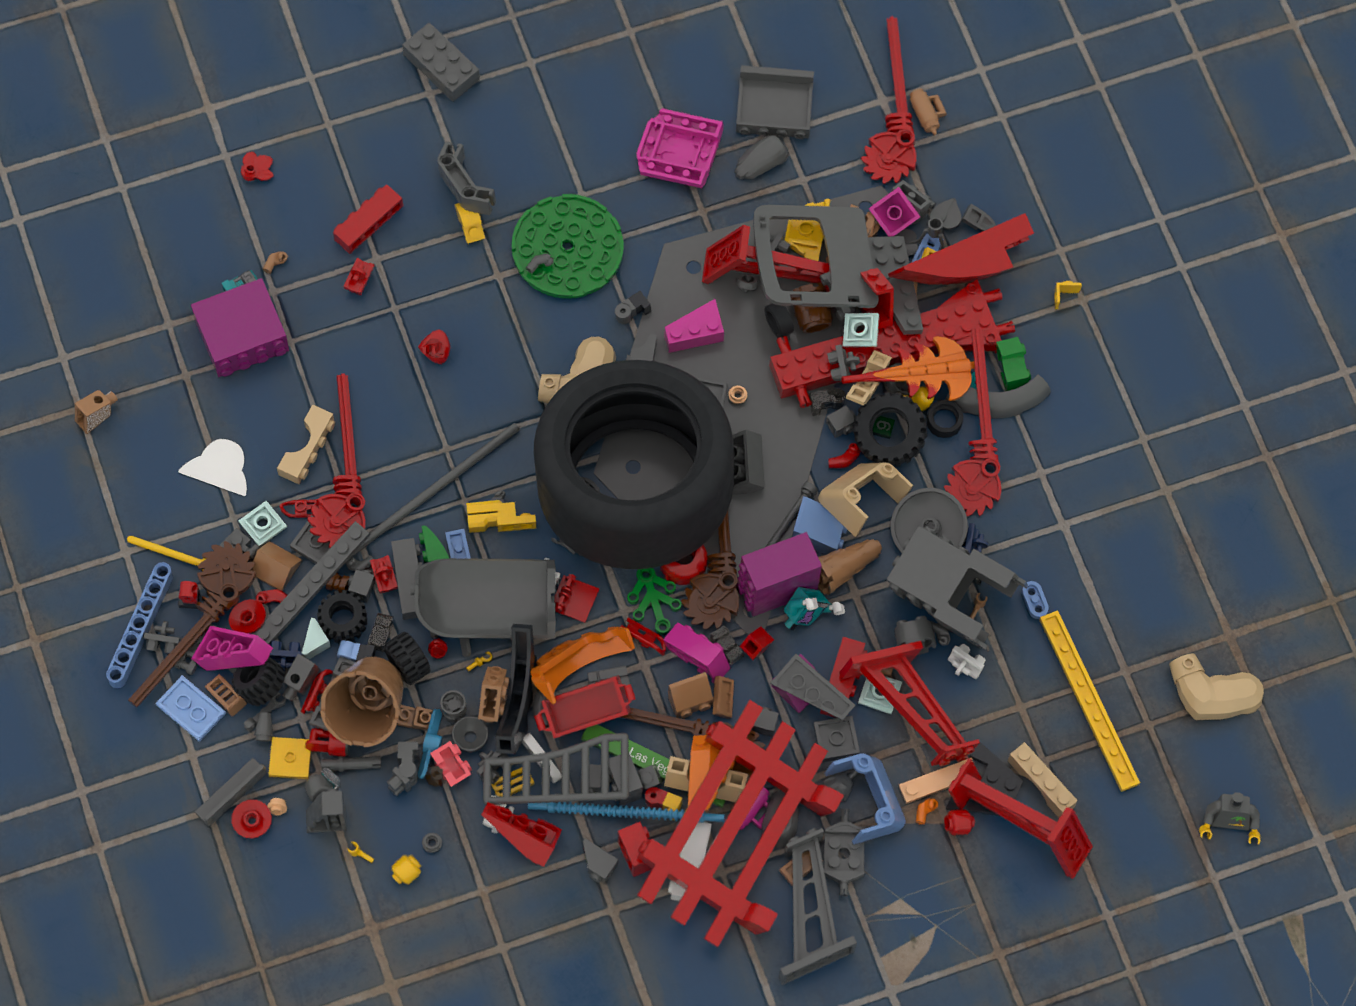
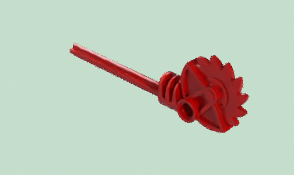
M894 16L886 20L897 113L885 116L886 129L888 130L872 136L869 139V144L872 148L865 146L867 156L861 157L862 162L867 165L863 170L866 173L873 174L871 176L872 180L883 178V184H887L892 179H894L895 183H898L902 174L908 177L909 170L914 172L916 168L915 135L912 128L913 122L911 121L912 114L908 113L898 20ZM906 139L909 140V142L904 143L902 142V140Z
M982 328L971 329L981 439L968 442L969 446L974 447V449L969 451L974 456L970 460L961 461L954 465L952 470L955 472V476L948 474L947 479L950 486H944L945 491L953 495L961 503L964 510H966L967 517L976 510L978 515L981 516L985 506L991 510L993 508L992 500L998 502L1001 496V482L998 476L1000 463L998 455L994 454L998 449L993 446L997 443V440L992 436ZM992 465L995 472L988 473L985 466Z
M344 373L337 375L345 475L333 478V484L335 485L333 490L335 493L318 498L315 503L318 508L312 506L311 512L313 517H308L307 519L314 527L309 530L310 533L320 536L317 540L319 543L330 542L329 548L338 541L355 521L364 529L366 525L365 516L362 511L365 506V499L361 491V477L357 476L348 375Z

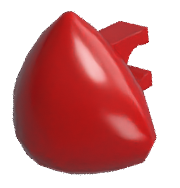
M439 329L426 336L418 348L428 359L441 365L446 362L449 356L450 342L446 333Z

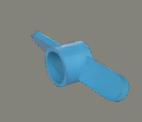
M440 709L432 711L428 731L425 735L422 749L423 754L417 774L421 779L426 775L431 756L430 753L440 748L442 744V736L437 735L442 717Z

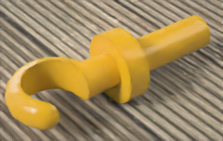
M486 651L485 654H488L490 658H475V662L466 667L467 671H471L476 666L481 667L483 665L482 662H490L492 654Z

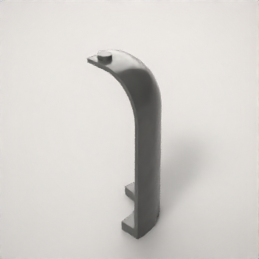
M447 558L425 563L415 572L414 583L410 585V595H414L415 612L420 622L437 635L450 638H512V625L525 624L532 625L533 639H555L554 596H551V593H555V560Z

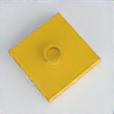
M272 737L269 777L309 779L311 751L305 748V743L309 739Z

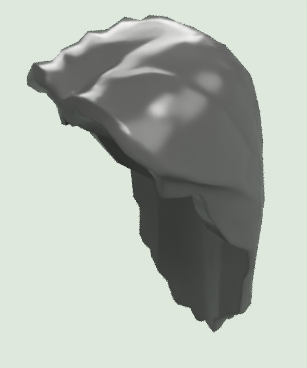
M769 135L745 151L738 159L737 168L734 173L739 180L744 178L754 179L758 175L784 163L789 157V151L779 137Z
M781 790L771 795V800L768 802L762 822V834L785 795ZM799 804L775 845L779 849H784L788 840L795 837L800 811Z

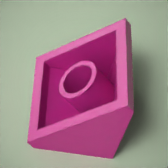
M900 187L869 208L888 237L895 236L920 218V215Z

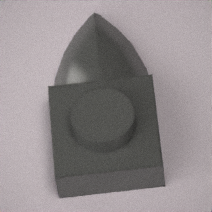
M973 204L968 205L961 219L962 222L975 230L985 231L996 226L993 219L987 213Z

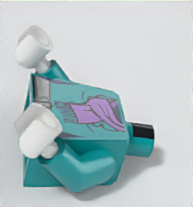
M798 587L784 608V612L789 617L785 625L794 631L799 624L811 625L822 613H831L833 610L834 615H842L845 613L844 605L839 602L831 604L819 590Z

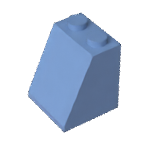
M803 496L793 530V537L807 532L815 551L825 554L842 549L844 540L841 539L842 533L846 534L847 529L821 503Z

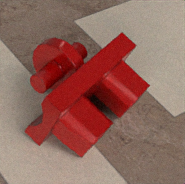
M357 258L344 284V289L361 295L375 267L374 264Z
M389 555L380 559L370 560L379 594L398 589Z

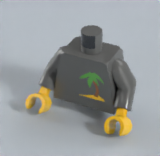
M1235 792L1233 795L1222 794L1218 800L1207 806L1203 820L1205 824L1199 828L1201 838L1203 833L1207 832L1208 839H1211L1210 825L1248 831L1250 828L1251 832L1248 835L1249 843L1251 844V838L1253 837L1258 839V844L1260 843V833L1257 831L1260 828V813L1253 804H1250L1248 796H1243L1239 792Z

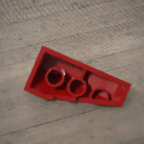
M487 802L481 814L526 858L543 867L554 850L562 829L545 820L538 818L537 821L528 819V815L523 813L515 815L512 814L510 809Z

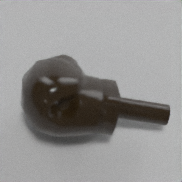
M439 766L428 767L425 775L427 783L435 787L443 785V769H440Z

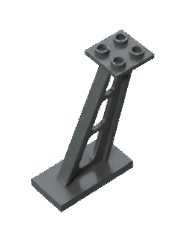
M816 828L806 832L805 836L801 838L798 836L793 837L786 844L784 855L786 858L792 856L794 963L780 969L778 979L781 985L854 953L857 942L854 936L837 943L819 843L823 839V828L819 830ZM809 851L813 877L804 881L802 854ZM812 883L815 885L818 908L810 914H805L803 890L805 886ZM818 916L823 945L815 951L807 952L805 923L808 919Z

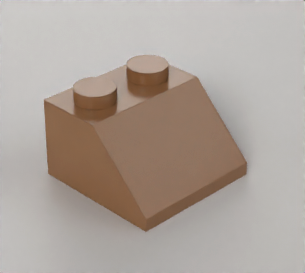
M706 672L669 685L668 698L676 718L689 717L693 714L692 712L698 710L700 712L706 711L713 705V696Z

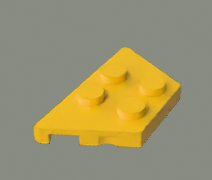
M824 199V202L816 204L814 202L808 203L805 206H829L830 199ZM788 220L785 241L791 244L790 248L803 258L819 261L823 241V233L819 222L814 220Z

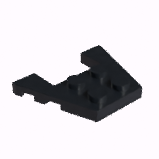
M980 742L975 751L970 753L969 758L987 766L981 782L1016 799L1023 780ZM951 796L946 810H959ZM969 799L963 808L969 812L1000 816L973 799Z

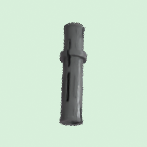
M339 756V758L321 759L322 772L381 768L380 756L354 758Z

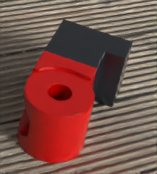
M182 581L179 591V608L198 609L195 605L200 600L198 584L192 581Z

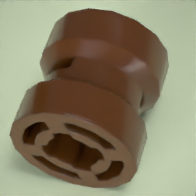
M337 572L326 584V589L330 591L337 590L339 593H342V590H348L350 576H341Z

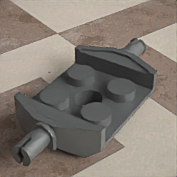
M841 809V821L825 828L824 874L828 879L839 883V896L842 897L843 891L844 897L848 896V885L850 882L864 877V842L854 845L852 843V840L863 829L850 823L849 809H846V811ZM841 850H846L850 856L847 859H842L838 853Z

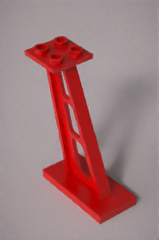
M742 225L706 248L702 276L703 283L710 284L730 270L759 274L757 262L746 261V257L757 259L755 247L748 245L749 226ZM772 251L773 263L784 265H774L776 276L779 278L821 283L820 275L829 272V263ZM825 285L826 291L829 292V287Z
M921 641L853 656L839 671L841 679L863 674L938 753L931 762L932 766L938 764L945 766L954 760H957V762L968 759V755L974 752L980 743L979 739L966 742L910 664L923 649ZM888 668L896 669L910 687L912 693L902 694L898 692L882 674L881 670ZM912 697L919 699L932 719H923L906 699ZM929 724H937L952 745H946L931 729Z
M968 758L965 764L960 767L959 774L950 783L948 790L957 807L963 809L971 798L1050 845L1066 876L1074 879L1093 847L1074 809L1066 807L1056 822L981 782V775L972 759Z

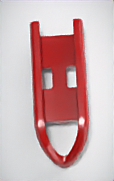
M317 499L292 500L279 505L281 512L291 518L311 517L312 514H307V510H311L312 506L318 508L315 504ZM295 505V514L288 513L283 507Z
M629 617L626 620L629 622V625L627 627L620 626L628 628L631 637L639 640L643 647H651L661 656L665 655L666 644L659 634ZM641 629V630L645 631L646 634L643 635V634L639 633L638 631ZM656 638L660 641L662 649L654 643Z
M326 669L315 677L300 711L301 713L305 714L306 711L314 712L316 707L319 706L317 696L318 694L322 695L327 687L323 678L326 675L333 674V670Z

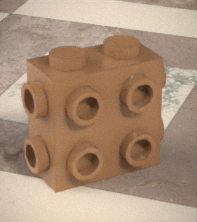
M498 666L487 667L482 683L478 719L485 722H498L499 716L503 715L507 699L506 691L509 686V677H506V669Z

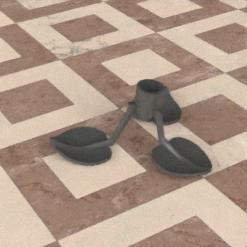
M952 198L944 201L931 211L928 228L924 229L919 239H917L914 231L906 228L895 235L904 236L908 257L916 254L918 250L917 243H920L926 234L932 238L938 237L941 250L945 248L942 238L943 228L953 229L961 222V212L957 206L956 199Z

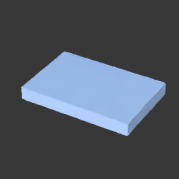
M183 675L155 703L159 709L199 742L226 714V711Z

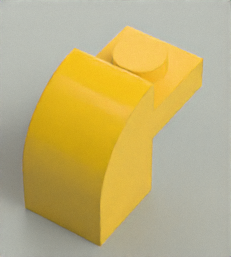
M460 203L454 204L466 243L485 239L479 213L465 210Z

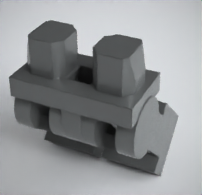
M398 742L399 769L395 767L392 770L393 777L387 781L388 789L396 797L403 790L408 793L412 789L411 786H414L418 781L415 759H420L418 742Z

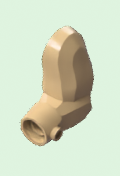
M590 337L583 340L575 352V361L571 366L570 374L565 376L561 374L541 375L538 401L548 404L558 390L574 377L591 368L615 362L616 354L613 347L606 339L601 337Z
M1195 654L1181 656L1169 664L1179 697L1186 710L1195 720L1227 719L1241 714H1250L1255 712L1262 704L1264 695L1263 685L1251 673L1241 672L1228 676L1215 675L1209 677L1205 674V670Z

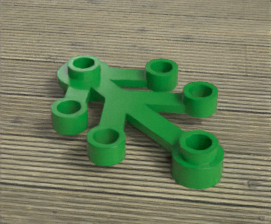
M653 568L638 569L636 573L638 582L632 592L627 595V601L632 605L637 604L639 593L644 585L646 586L647 593L638 609L633 612V619L636 622L643 621L644 613L651 602L656 618L655 630L660 635H666L671 629V624L668 619L664 618L659 601L669 605L670 609L674 612H678L681 609L682 603L679 599H673L655 590L653 583L663 587L667 594H673L676 591V585L672 581H666L656 576ZM644 573H648L650 576L648 578H644L642 575ZM671 585L674 588L672 590H668L666 587ZM630 596H636L637 599L630 600ZM678 603L679 607L675 608L672 604ZM640 613L642 617L637 618L635 614ZM664 625L666 630H660L659 627Z

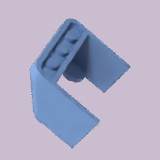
M858 754L833 761L825 771V776L850 769H855L857 772L864 774L878 807L875 813L877 825L860 830L852 840L853 845L900 831L905 825V817L883 763L878 758L866 754Z

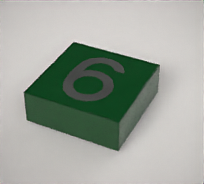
M883 416L878 417L872 430L873 435L890 439L895 420Z

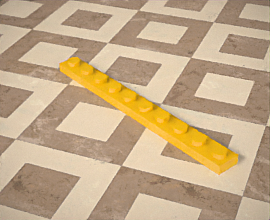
M1058 610L1040 617L1039 620L1120 791L1123 792L1138 786L1140 781Z

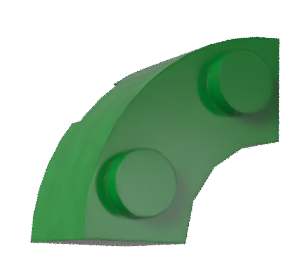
M1018 337L996 342L997 358L1002 363L1003 372L1000 373L1005 390H1014L1027 384L1031 380V374L1025 365V345L1020 343Z

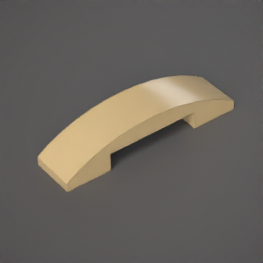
M874 350L862 374L888 368L892 357ZM857 382L851 387L846 395V399L865 405L876 391L880 382Z

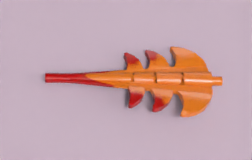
M934 337L933 342L938 348L939 357H935L928 347L914 343L913 347L919 358L917 362L906 350L898 348L897 353L902 365L864 374L842 376V383L906 381L909 389V398H912L920 387V381H923L927 387V399H931L938 393L941 383L944 381L949 389V401L961 398L967 392L972 381L971 369H975L974 361L970 362L962 347L955 341L945 337Z

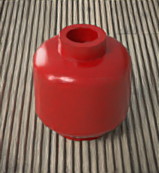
M966 809L951 810L944 817L945 830L953 836L967 835L975 825L974 817Z

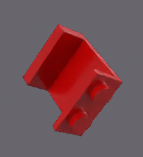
M878 268L860 272V276L873 292L878 295L879 299L876 307L860 308L861 312L879 313L878 329L893 325L894 287Z

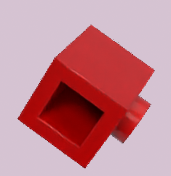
M760 626L749 634L739 647L754 660L767 650L774 639Z

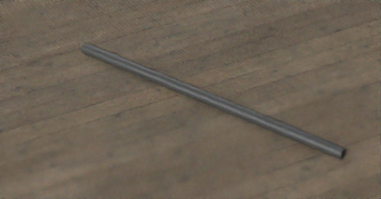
M513 423L369 532L370 537L351 557L520 431L517 424Z

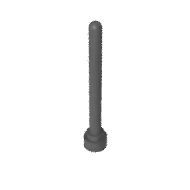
M810 482L803 484L801 496L766 547L778 543L798 514L803 496L811 498L817 493L818 489Z

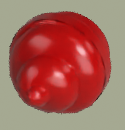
M434 639L428 645V652L433 658H442L447 653V643L441 639Z

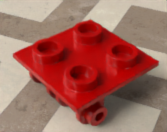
M573 574L563 575L554 596L555 612L585 623L600 588L576 580V576Z

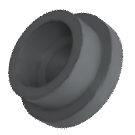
M429 833L424 836L422 846L425 851L435 853L440 850L442 839L436 833ZM430 841L436 842L434 846H430L428 843Z

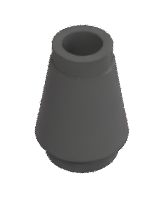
M259 713L254 733L256 741H271L273 737L271 713Z

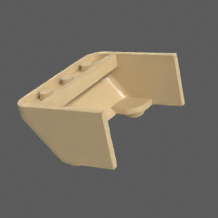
M861 463L822 489L818 496L819 502L855 537L868 519V516L856 505L861 499L858 489L874 480L891 498L899 503L908 495L913 487L889 463Z

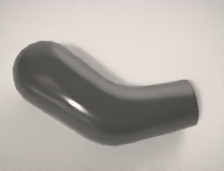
M538 691L534 696V716L544 709L541 701L547 699L541 691ZM542 713V717L547 728L549 727V724L545 713Z

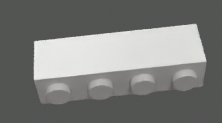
M697 823L680 853L681 858L699 868L706 855L712 827L710 823ZM670 881L668 893H671V900L680 901L686 889Z

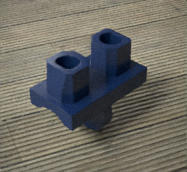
M969 523L965 540L966 545L962 547L967 549L970 554L973 549L982 553V549L988 548L989 542L984 540V534H979L980 531L975 528L976 525L973 523Z
M271 641L270 646L273 649L269 656L284 668L283 671L286 672V668L291 667L297 655L300 654L302 656L300 643L290 642L289 651L282 650V642Z

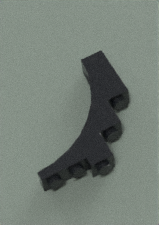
M513 624L511 627V672L503 716L495 735L496 753L516 754L528 731L527 712L533 702V682L530 672L532 668L537 666V655H534L532 625Z

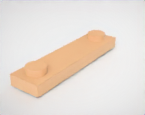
M967 759L899 784L898 787L905 803L908 804L948 789L950 783L959 774L960 767L965 764Z

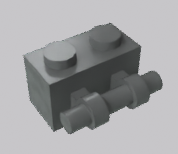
M904 180L891 190L892 192L900 187L920 215V218L913 222L914 225L926 217L929 208L933 209L936 205L931 200V197L927 194H922L915 185L911 186Z

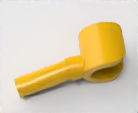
M354 841L351 843L357 848L354 851L347 848L351 856L363 857L371 863L374 861V858L364 853L358 843Z

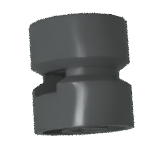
M450 690L443 694L440 700L443 718L451 723H456L461 718H464L467 711L464 695L457 690Z

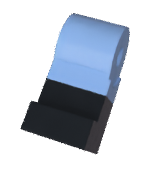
M342 640L336 656L357 662L366 657H375L376 650L374 645H363Z

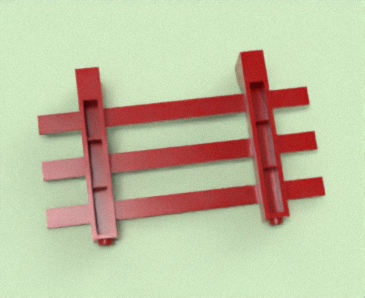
M751 700L748 701L733 729L719 721L711 724L706 730L707 737L705 741L720 750L666 846L664 847L654 839H650L646 842L643 841L638 848L640 853L637 858L652 867V870L637 896L652 904L665 879L669 878L686 889L671 915V918L685 926L700 899L719 911L704 937L706 941L716 947L721 943L732 921L737 922L755 935L768 932L778 914L765 906L751 903L745 898L798 804H803L823 817L834 813L844 797L843 794L830 787L817 785L812 782L814 775L828 752L817 743H814L798 772L779 760L796 730L782 721L766 750L747 739L749 732L763 710L761 706ZM733 760H735L753 773L699 868H697L679 855ZM767 781L783 791L785 795L732 889H729L712 877Z

